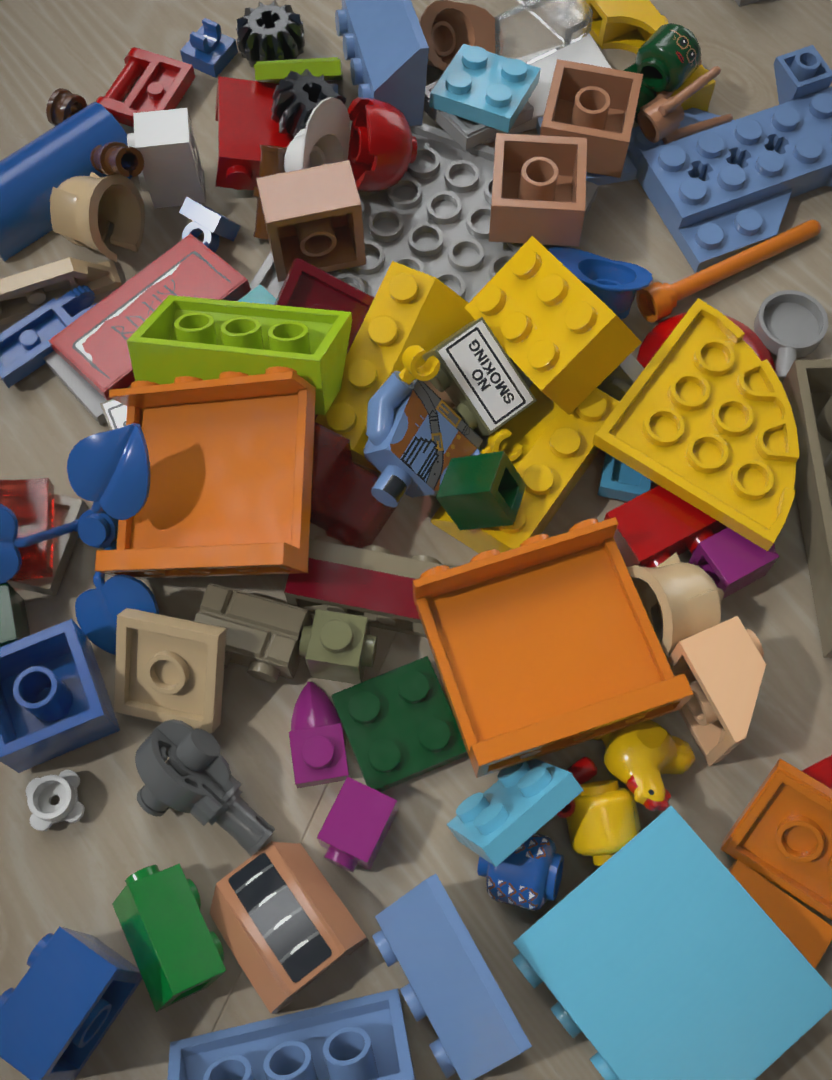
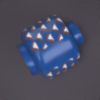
M535 833L497 867L479 856L477 872L478 876L486 877L487 893L493 900L537 911L545 904L547 899L556 900L562 880L564 855L556 853L555 843L550 837Z

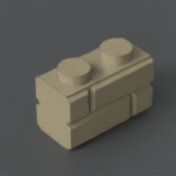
M213 583L208 584L200 604V611L197 612L194 622L227 628L224 669L228 668L230 662L248 667L247 673L251 676L272 683L277 682L279 676L288 679L295 677L302 657L299 655L302 630L305 625L312 626L307 609Z

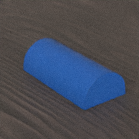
M97 102L91 103L0 161V258L4 262L53 230L50 213V196L53 187L58 188L62 182L72 177L90 176L91 172L99 177L107 176L104 173L98 172L92 166L90 154L93 148L97 145L104 146L106 143L113 141L121 142L128 146L126 132L113 115Z

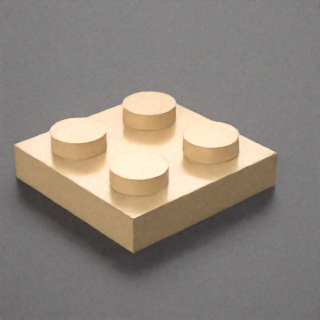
M130 608L123 610L117 615L114 712L158 722L172 719L180 720L193 729L197 728L213 733L221 724L227 628Z

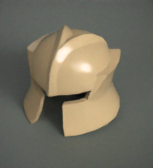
M91 172L90 176L72 177L62 182L58 188L53 187L50 196V213L54 232L61 234L75 245L97 250L108 259L117 262V254L110 251L103 242L111 222L114 224L110 238L111 244L138 252L144 233L145 208L139 190L129 178L119 174L99 177Z
M677 552L657 567L637 565L627 567L653 629L655 628L651 616V607L657 604L659 618L663 627V639L660 645L666 657L673 652L679 641L720 624L721 601L724 597L723 590L718 588L713 579L698 565L681 562Z

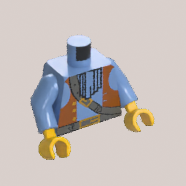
M419 345L409 346L404 351L402 362L405 368L401 372L394 371L370 398L367 407L366 434L368 440L363 452L365 458L381 472L380 477L371 489V493L379 502L389 507L398 506L404 494L412 498L427 495L437 496L451 458L500 452L499 445L501 441L512 434L506 428L497 429L489 435L488 446L482 450L479 446L483 439L423 382L433 379L438 374L440 361L433 355L426 360L422 367L415 368L417 360L425 352ZM514 443L504 452L512 462L521 455L523 447L519 443Z

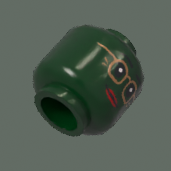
M674 23L660 26L637 52L636 67L637 73L643 74L642 84L655 92L676 91L698 68L701 60V48L693 32L684 26Z

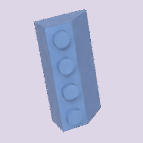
M342 0V9L335 12L336 31L338 36H343L345 60H351V79L353 85H359L358 97L387 102L404 114L409 126L422 125L429 47L411 0Z
M397 988L170 1042L167 1080H416Z

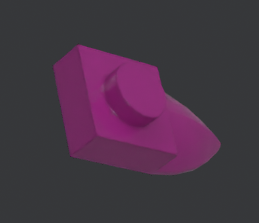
M309 681L295 703L291 719V731L289 732L294 779L297 789L345 781L347 776L350 777L343 728L337 710L325 692L314 682Z

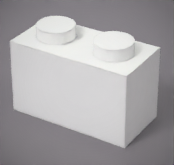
M179 108L133 113L134 133L127 134L128 148L129 146L134 147L143 155L144 168L138 175L142 191H149L154 208L182 206L186 196L199 203H206L204 172L188 109Z

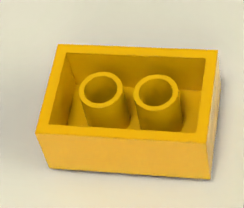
M533 236L464 307L475 320L483 317L505 353L541 392L568 415L642 343L605 303Z

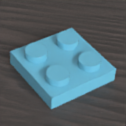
M463 44L431 90L429 107L509 133L539 83L541 68L526 64L519 59H510L488 52L482 47Z
M532 759L502 769L497 775L499 780L484 793H475L465 799L456 809L457 816L446 825L460 843L497 867L584 791L571 772L538 759Z

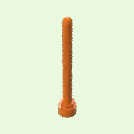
M808 220L671 285L654 282L648 287L637 291L636 302L638 309L650 323L665 318L677 306V301L817 236L821 231V225L817 220Z

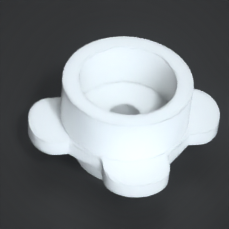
M64 770L59 776L47 775L35 778L29 782L26 787L28 807L33 813L30 817V824L34 829L47 831L52 824L62 821L76 823L82 818L85 807L79 802L77 794L80 777L74 771ZM58 795L60 798L59 803L52 805L51 798Z

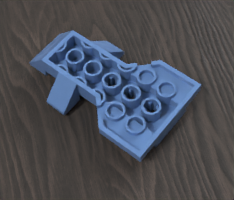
M813 45L776 57L774 70L779 105L667 144H664L662 140L652 143L644 136L639 126L632 128L627 155L637 169L636 178L695 273L777 236L790 198L823 186L832 187V87H829L832 82V70ZM690 108L684 110V120L680 122L679 128L719 117V115L697 108Z

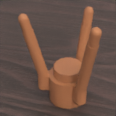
M713 67L674 97H670L674 92L661 91L652 101L642 106L638 113V124L644 136L652 143L662 140L664 144L731 122L733 116L726 114L679 128L680 122L684 120V111L681 103L718 76L721 72L720 67Z

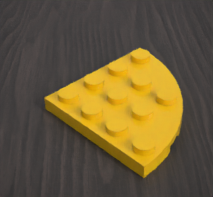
M697 298L595 433L592 444L768 551L786 522L795 495V490L793 489L795 485L796 462L799 459V444L792 408L783 385L767 359L761 361L754 350L743 340L745 333L720 311Z

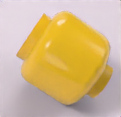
M602 780L580 784L584 791L573 799L575 811L570 817L566 818L572 849L578 854L592 856L593 863L596 866H602L641 832L634 794L628 789L619 788L618 780Z

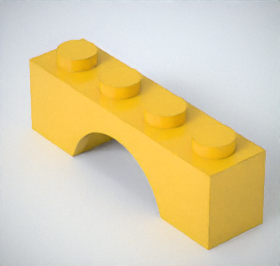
M585 0L582 25L601 49H621L637 54L639 48L660 26L669 24L666 17L659 13L650 0ZM701 64L670 97L677 95L709 70L705 69ZM712 79L707 85L681 103L683 111L697 108L707 112L716 81Z

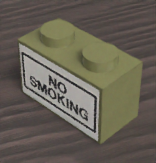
M483 317L466 324L422 355L425 362L433 355L440 361L438 374L433 379H430V382L438 391H445L455 405V408L452 410L479 436L492 434L537 401Z

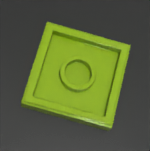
M338 57L258 61L254 64L255 80L261 82L280 83L281 80L288 76L290 71L301 75L305 69H308L313 76L318 78L324 74V81L343 80L342 62Z

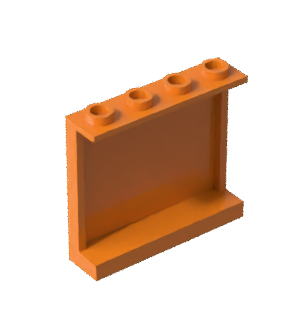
M276 366L267 368L265 374L248 375L242 372L228 371L220 373L219 379L203 380L192 376L176 377L174 383L170 384L134 381L131 383V388L109 390L110 398L127 406L126 425L138 423L141 426L149 452L151 477L150 491L144 507L136 515L126 520H119L116 550H96V572L112 576L129 575L136 579L308 573L316 402L315 386L300 377L296 370Z
M616 517L601 522L594 518L587 519L572 526L569 532L549 537L548 534L535 535L523 541L518 548L502 553L496 549L487 550L474 556L470 563L451 569L447 565L436 566L422 573L419 579L413 580V600L476 778L680 710L694 695L685 673L674 677L614 540V534L618 526Z

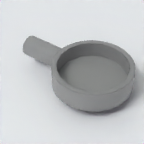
M794 290L779 291L768 296L761 304L754 320V332L767 349L777 355L775 373L781 383L785 379L794 360L809 355L816 350L828 329V316L823 306L812 296Z

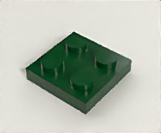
M428 656L331 695L365 783L368 787L379 792L468 756L457 721Z

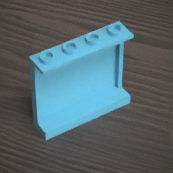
M672 805L513 942L520 952L512 959L534 989L544 982L558 1002L550 1009L571 1037L574 1039L580 1032H583L598 1052L590 1058V1061L605 1080H755L832 1009V988Z

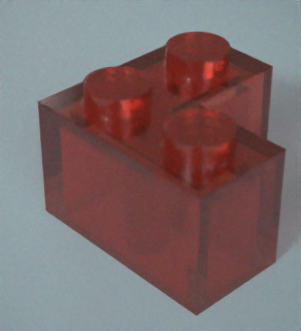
M315 422L310 523L326 531L327 536L341 541L343 545L351 547L353 545L356 548L363 549L364 546L372 545L396 507L386 506L372 495L371 489L379 477L353 464L350 440Z

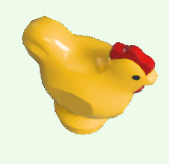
M652 720L594 738L595 740H602L605 744L604 764L619 781L626 784L628 789L634 794L636 802L643 804L650 811H665L669 805L668 801L671 798V794L664 788L661 774H683L696 760L689 743L679 737L671 736L668 731Z

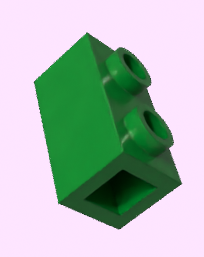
M180 863L161 871L157 865H151L126 878V886L112 905L154 1008L158 1012L208 988L227 971L223 964L224 951L218 936L213 931H209L200 911L201 899L198 889L192 880L186 879Z

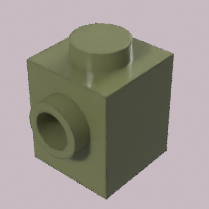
M316 609L313 625H305L303 627L299 655L305 657L312 678L359 684L363 680L365 666L373 667L378 638L377 636L370 635L368 617Z

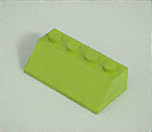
M169 295L127 340L135 381L170 384L174 383V379L180 376H192L209 380L219 379L220 373L228 371L258 375L265 374V370L269 367L281 366L292 368L297 371L300 377L316 387L315 415H326L341 389L352 314L346 311Z

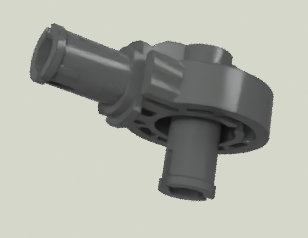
M167 720L157 726L137 749L135 755L136 768L145 784L137 793V801L148 814L161 817L171 807L180 812L191 813L203 826L207 822L211 825L216 822L250 856L275 831L272 825L260 817L240 797L242 791L238 788L242 784L231 775L229 764L220 754V746L217 740L207 731L197 728L193 729L180 720Z

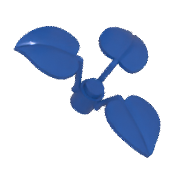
M138 423L92 434L80 440L71 450L67 460V473L70 485L80 498L93 501L92 508L84 512L79 519L30 536L17 537L18 520L11 509L0 504V584L14 577L21 568L22 557L18 547H28L75 531L78 532L80 539L89 546L103 548L104 550H116L119 520H126L136 515L144 507L150 491L149 452L143 431ZM95 572L93 582L96 588L84 591L76 599L75 611L77 621L81 630L93 644L110 654L116 655L117 615L126 608L160 614L154 594L143 581L129 575H115L105 582V574Z

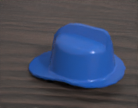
M554 247L548 250L620 319H624L629 315L637 291L648 287L653 281L652 274L647 269L636 264L610 260L571 247Z

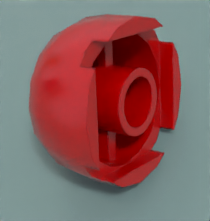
M357 97L348 108L350 121H352L348 160L350 161L358 192L383 191L398 184L407 172L409 164L414 163L417 156V140L415 136H412L411 128L404 114L396 107L377 99Z

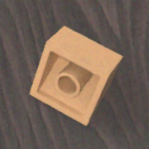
M738 616L679 641L667 659L674 677L685 673L694 695L678 711L709 767L719 763L746 738L766 667L763 659V648L758 637L752 630L745 629Z

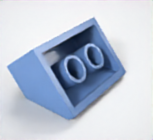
M437 874L425 879L375 916L381 930L373 934L372 937L387 966L390 967L399 962L409 984L400 988V991L416 1022L427 1016L438 1039L430 1043L429 1046L446 1079L457 1073L460 1080H475L532 1047Z

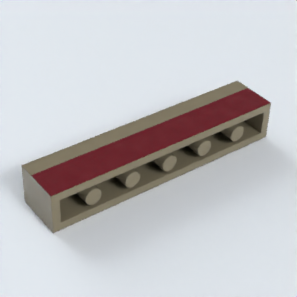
M316 536L314 539L309 538L308 573L289 574L284 594L289 605L307 609L309 614L315 615L316 609L365 616L368 617L369 626L427 638L413 600V580L419 579L421 574L428 569L443 564L439 560L426 555H415L412 558L392 555L389 550L380 546L367 545L361 549L343 545L341 541L333 537Z

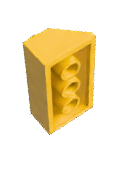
M392 261L346 356L341 389L326 415L318 414L315 420L314 439L322 449L381 473L365 458L363 452L368 440L366 434L367 407L370 398L394 371L401 372L405 368L402 362V355L409 346L419 345L425 350V354L466 324L474 321L475 319L464 308L468 302L436 277ZM423 357L417 360L415 368L425 364Z
M533 383L529 390L537 401L500 427L510 430L512 434L501 441L499 451L508 449L514 443H519L523 447L521 455L512 461V464L527 485L514 525L460 530L442 506L432 517L431 523L477 553L493 549L499 550L502 553L520 547V544L530 537L542 534L601 450L592 444L594 435L620 401L596 388L568 415Z

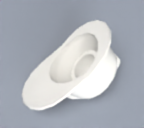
M329 97L321 100L313 109L306 128L301 129L287 147L284 157L285 172L348 160L350 117L347 107L341 100Z

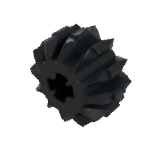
M276 0L270 5H264L259 1L256 9L245 8L244 16L237 19L238 49L242 57L247 58L251 67H254V64L258 61L297 59L298 55L304 53L303 22L300 19V14L293 12L291 5L279 7Z
M305 69L301 75L290 71L288 76L281 80L280 84L275 88L272 97L271 119L279 123V133H289L294 139L301 129L306 128L313 109L321 100L333 97L341 100L345 105L346 98L338 94V84H328L324 81V74L318 78L313 76L308 69Z

